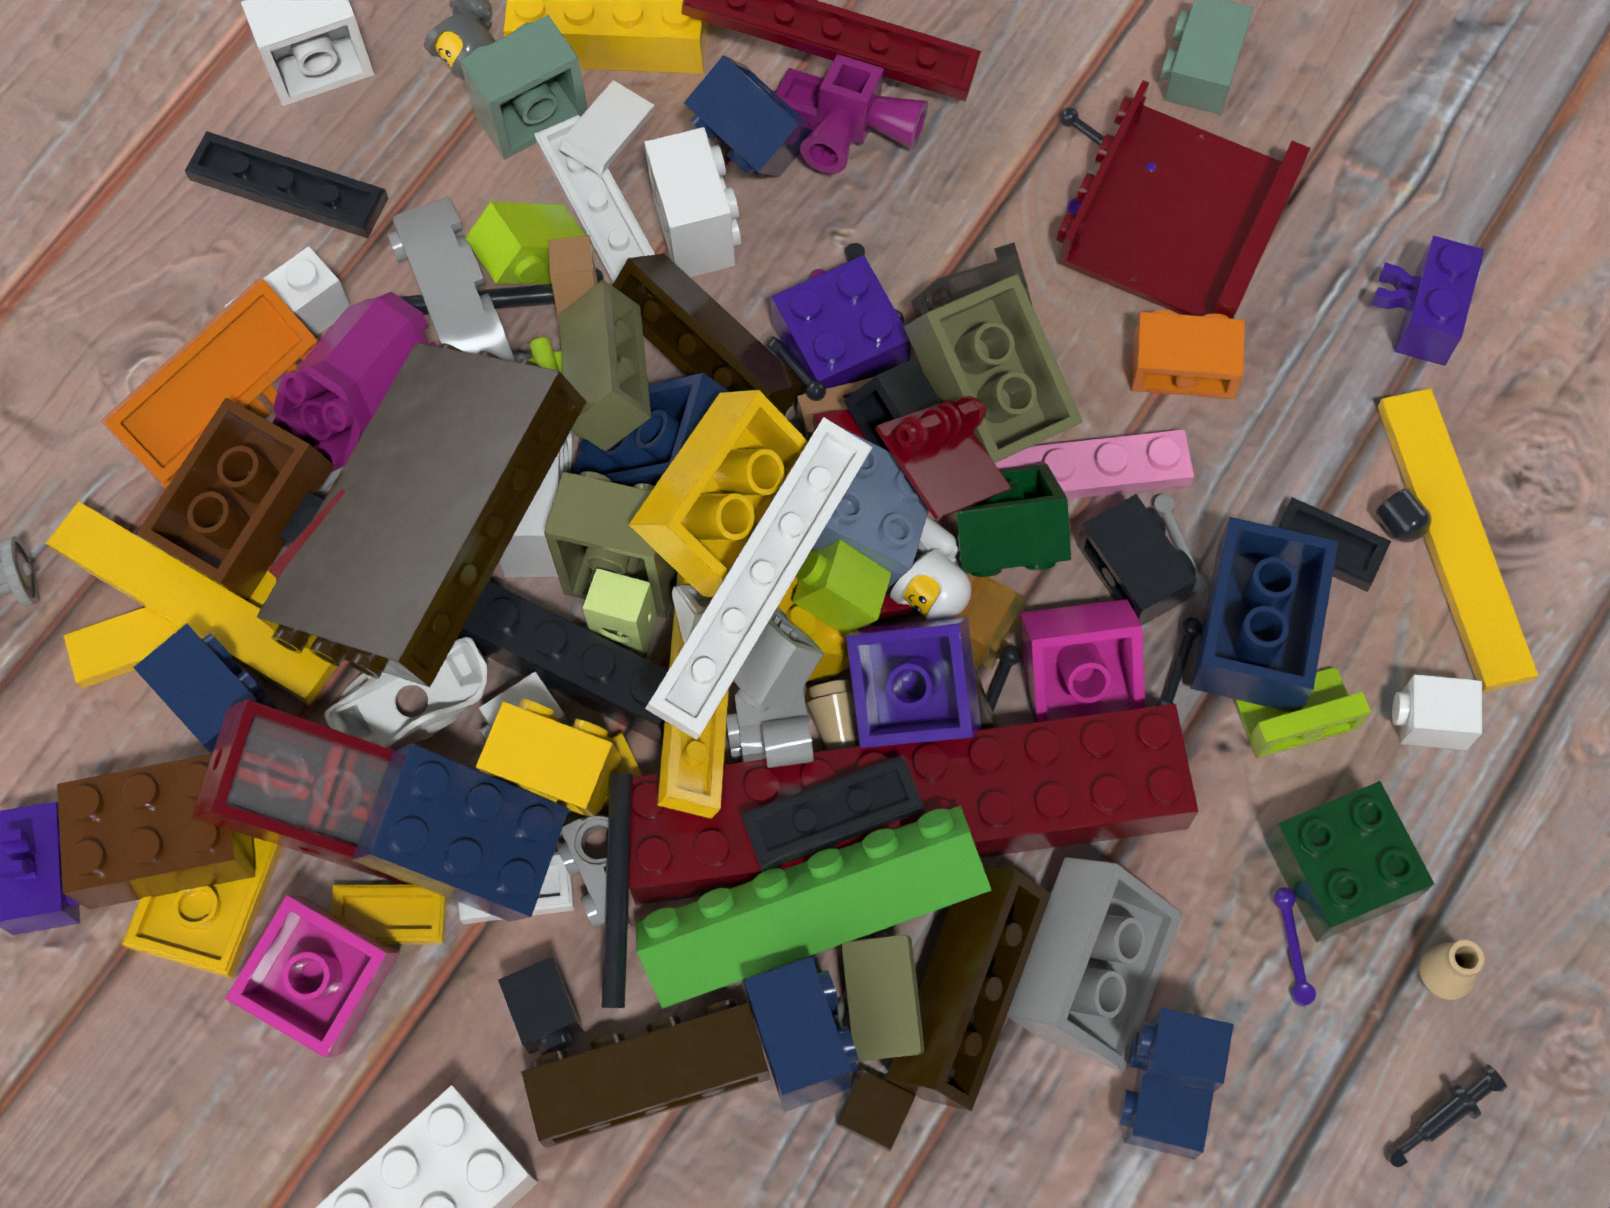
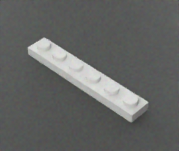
M823 417L645 709L697 740L871 451L872 447Z

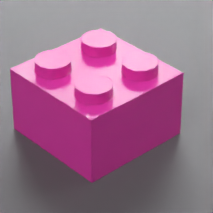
M286 895L225 999L325 1058L341 1055L399 957L400 952L303 896Z

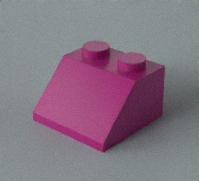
M1127 599L1020 613L1023 665L1034 723L1146 708L1142 625Z

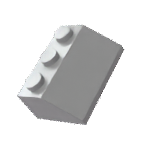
M1065 857L1007 1017L1042 1040L1115 1070L1125 1072L1135 1032H1140L1182 912L1117 863Z

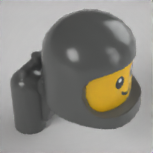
M451 0L449 6L453 9V16L435 26L425 38V49L431 56L443 58L452 68V72L459 78L465 79L460 60L470 55L478 47L495 42V39L488 31V28L492 25L490 22L492 6L488 0Z

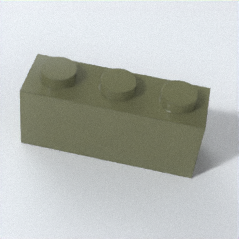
M602 279L559 314L563 376L587 401L571 431L577 437L587 439L600 449L607 451L651 418L640 306Z

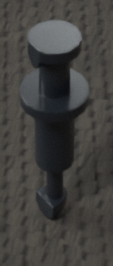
M1487 1064L1481 1068L1484 1075L1466 1089H1463L1457 1083L1449 1086L1448 1088L1452 1096L1418 1121L1415 1128L1416 1132L1399 1146H1393L1389 1150V1162L1394 1167H1401L1408 1162L1404 1155L1423 1140L1425 1142H1433L1466 1115L1477 1119L1482 1114L1476 1104L1492 1091L1502 1092L1507 1088L1500 1074L1491 1065Z

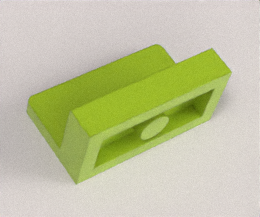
M1336 668L1316 672L1314 690L1302 710L1287 712L1236 699L1234 701L1256 759L1357 730L1371 713L1363 692L1348 695L1340 673Z

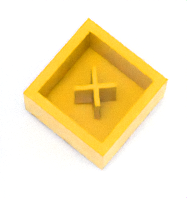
M522 698L518 707L503 701L476 768L484 774L567 807L572 812L588 818L599 816L609 791L610 774L616 773L622 758L612 743L613 739L607 736L608 731L580 719L575 720L573 727L559 723V718L553 716L554 710L528 699Z

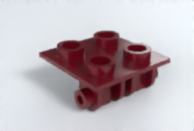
M972 396L962 397L955 404L952 400H948L880 424L875 428L935 520L1011 489L974 434V431L981 425L986 416V407L980 399Z

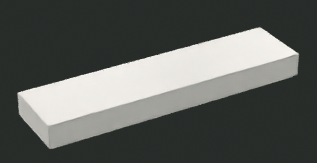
M577 115L535 133V141L586 236L590 235L591 244L595 248L593 251L613 285L628 258L655 255L609 169L600 175L559 150L562 138L579 120L580 116Z

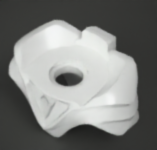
M470 637L458 639L455 641L431 687L386 673H382L379 679L362 673L346 687L338 703L326 710V721L330 728L392 750L404 748L433 736L442 728L454 722L466 709L481 699L487 683V664L480 650ZM410 686L423 689L428 697L427 708L421 715L416 717L402 715L396 706L398 694L404 688Z

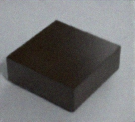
M862 1070L837 1126L891 1152L916 1096Z

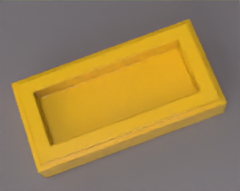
M333 885L331 913L384 944H445L447 897L416 885Z

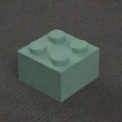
M549 15L532 23L521 25L513 33L490 45L478 47L470 55L460 60L475 118L504 160L535 144V133L577 115L581 117L588 109L578 56Z

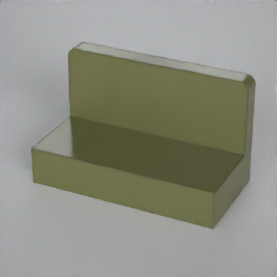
M897 935L842 944L851 1035L859 1061L922 1054L924 1052V1040L911 937L908 935Z

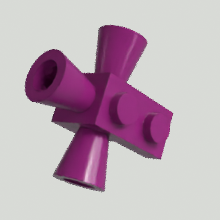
M839 54L836 55L825 79L788 68L776 91L777 95L814 128L800 145L803 159L814 169L829 174L839 173L846 168L851 142L863 145L871 127L908 148L914 149L924 126L928 101L881 96L882 82L885 78L883 76L884 68Z

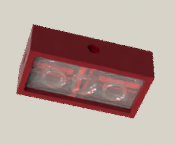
M248 699L227 708L192 818L402 885H413L352 861L388 763L395 750Z

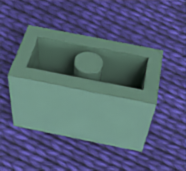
M1194 0L1190 12L1181 10L1173 35V39L1181 41L1178 51L1168 50L1160 77L1161 79L1169 80L1164 100L1218 115L1222 114L1254 7L1227 0Z

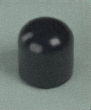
M1403 488L1389 497L1378 507L1375 515L1391 535L1402 543L1414 542L1423 537L1429 530L1432 522L1430 512L1410 488Z

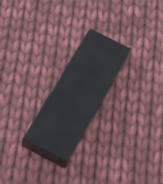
M901 755L741 814V819L760 870L763 872L923 813L924 805L904 756Z

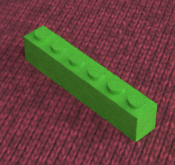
M958 806L950 810L936 809L924 814L917 822L895 830H877L866 836L859 843L839 850L831 848L819 851L811 856L808 861L784 870L781 868L769 869L759 874L751 882L731 889L717 888L711 890L698 901L673 909L668 907L658 909L649 914L643 921L636 923V949L663 1009L989 892L991 887L962 807Z

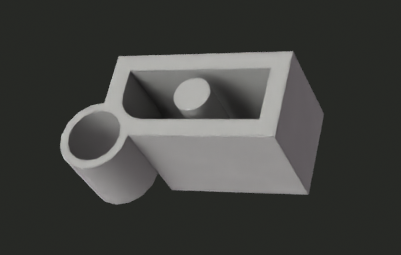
M803 688L788 711L769 707L765 712L760 711L745 703L738 694H735L737 713L726 715L732 763L766 759L767 767L773 768L814 762Z

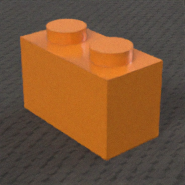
M1171 310L1140 312L1133 339L1131 391L1235 399L1244 376L1245 320L1230 319L1222 314H1207L1204 316L1178 315Z

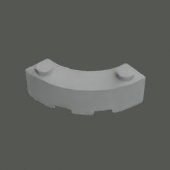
M449 196L391 216L397 230L387 234L398 263L408 260L440 344H450L462 352L477 355L479 351H486L502 360L515 362L489 294L479 296L476 287L484 285L485 281L473 250L466 241V236L462 233L460 219Z

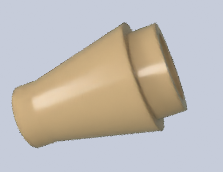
M852 680L831 681L811 687L809 689L811 701L806 704L826 750L860 746Z
M1470 940L1435 944L1426 950L1421 958L1420 975L1422 981L1429 991L1440 998L1449 1000L1460 999L1469 994L1474 988L1479 971L1484 965V953L1476 943Z

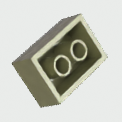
M1018 274L930 311L904 326L926 378L942 403L952 400L955 404L962 397L972 396L980 399L985 404L986 416L981 425L974 431V434L994 463L1083 423Z
M589 471L582 472L580 475L567 472L562 473L544 535L564 595L586 599L594 574L598 568L650 582L657 616L667 618L672 600L673 586H676L678 572L628 525L655 486L642 483L636 484L634 487L612 483L606 476Z

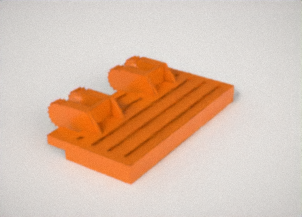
M258 278L100 422L166 489L225 397L265 419L270 412L257 397L260 396L273 410L277 390L271 384L280 375L296 369L298 365L295 362L298 359L302 361L317 344L318 340L264 279Z

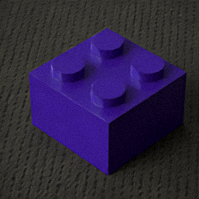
M864 255L771 296L772 326L779 339L789 348V353L814 381H821L826 389L873 378L910 359L911 342L904 324Z
M968 616L861 627L846 635L860 748L971 738L980 729L981 720Z

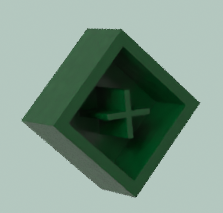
M1047 463L999 469L1011 487L1009 491L945 516L946 530L955 537L958 546L955 558L959 567L966 574L970 573L976 577H991L1001 573L1002 569L1022 566L1030 570H1045L1054 567L1056 562L1071 560L1068 498Z
M1381 781L1279 822L1265 840L1288 888L1296 896V904L1316 943L1414 902L1435 884Z

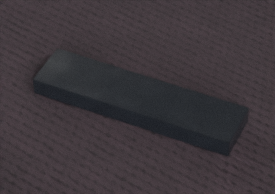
M208 131L205 132L185 169V173L191 181L367 239L389 199L386 190Z

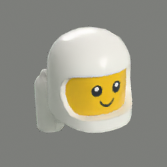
M928 516L916 551L914 564L897 581L890 593V598L898 604H907L914 607L926 617V620L958 617L970 601L971 582L967 574L955 564V556L958 552L955 537Z

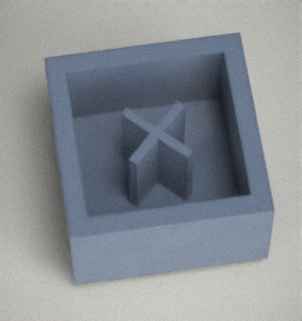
M849 432L870 445L872 449L811 551H817L841 539L892 573L888 589L912 568L929 509L891 452Z

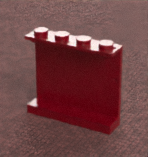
M1142 80L1134 98L1125 95L1119 107L1114 123L1120 125L1115 137L1106 134L1100 145L1095 162L1101 165L1096 175L1087 173L1082 181L1075 200L1081 203L1076 216L1067 213L1056 237V241L1063 243L1058 263L1180 315L1204 316L1207 314H1222L1230 319H1234L1311 148L1292 140L1283 161L1264 155L1144 106L1150 82ZM1153 162L1156 165V169L1154 171L1147 170V163Z

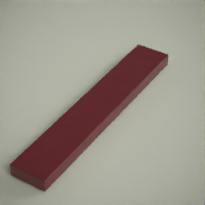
M684 0L682 4V15L834 61L837 54L884 68V77L965 102L981 53L980 50L817 0Z

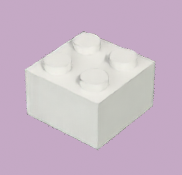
M245 0L241 2L282 106L375 75L349 0Z
M704 127L645 141L652 197L671 260L689 277L735 266L734 246L741 244V236L736 218H739V210L732 187L726 188L723 176L726 175V169L719 145L710 147Z

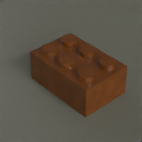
M225 397L137 532V535L248 601L284 546L279 536L307 492L316 495L335 465L307 442Z
M212 754L58 783L63 894L87 909H94L140 900L143 897L161 896L182 890L255 877L251 836L192 818Z

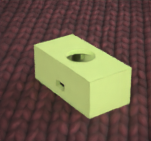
M597 568L583 605L589 631L646 659L658 625L650 582Z

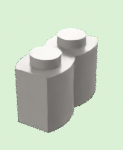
M778 606L733 680L740 688L737 692L738 696L751 707L764 712L769 707L788 711L824 655L820 647L807 634L793 625Z

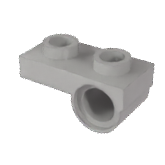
M604 816L589 817L583 821L580 818L563 826L561 832L566 842L557 846L570 877L580 873L589 894L581 897L580 900L594 929L605 924L607 857L604 859L588 857L585 844L592 833L599 830L608 831V818ZM628 918V928H630L632 924Z

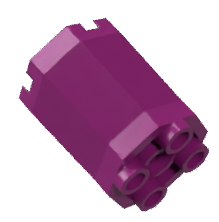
M388 292L347 307L296 369L280 376L273 408L276 415L273 424L314 447L335 465L331 472L344 467L415 343L436 346L435 341L427 343L422 331L429 327L424 314L393 292Z

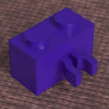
M1433 235L1417 267L1415 276H1411L1399 266L1384 263L1378 281L1389 283L1396 290L1390 291L1378 287L1371 305L1383 309L1398 307L1406 310L1395 352L1446 366L1463 335L1484 249Z
M58 802L1 810L0 928L12 935L80 924L79 905L81 904L63 894Z

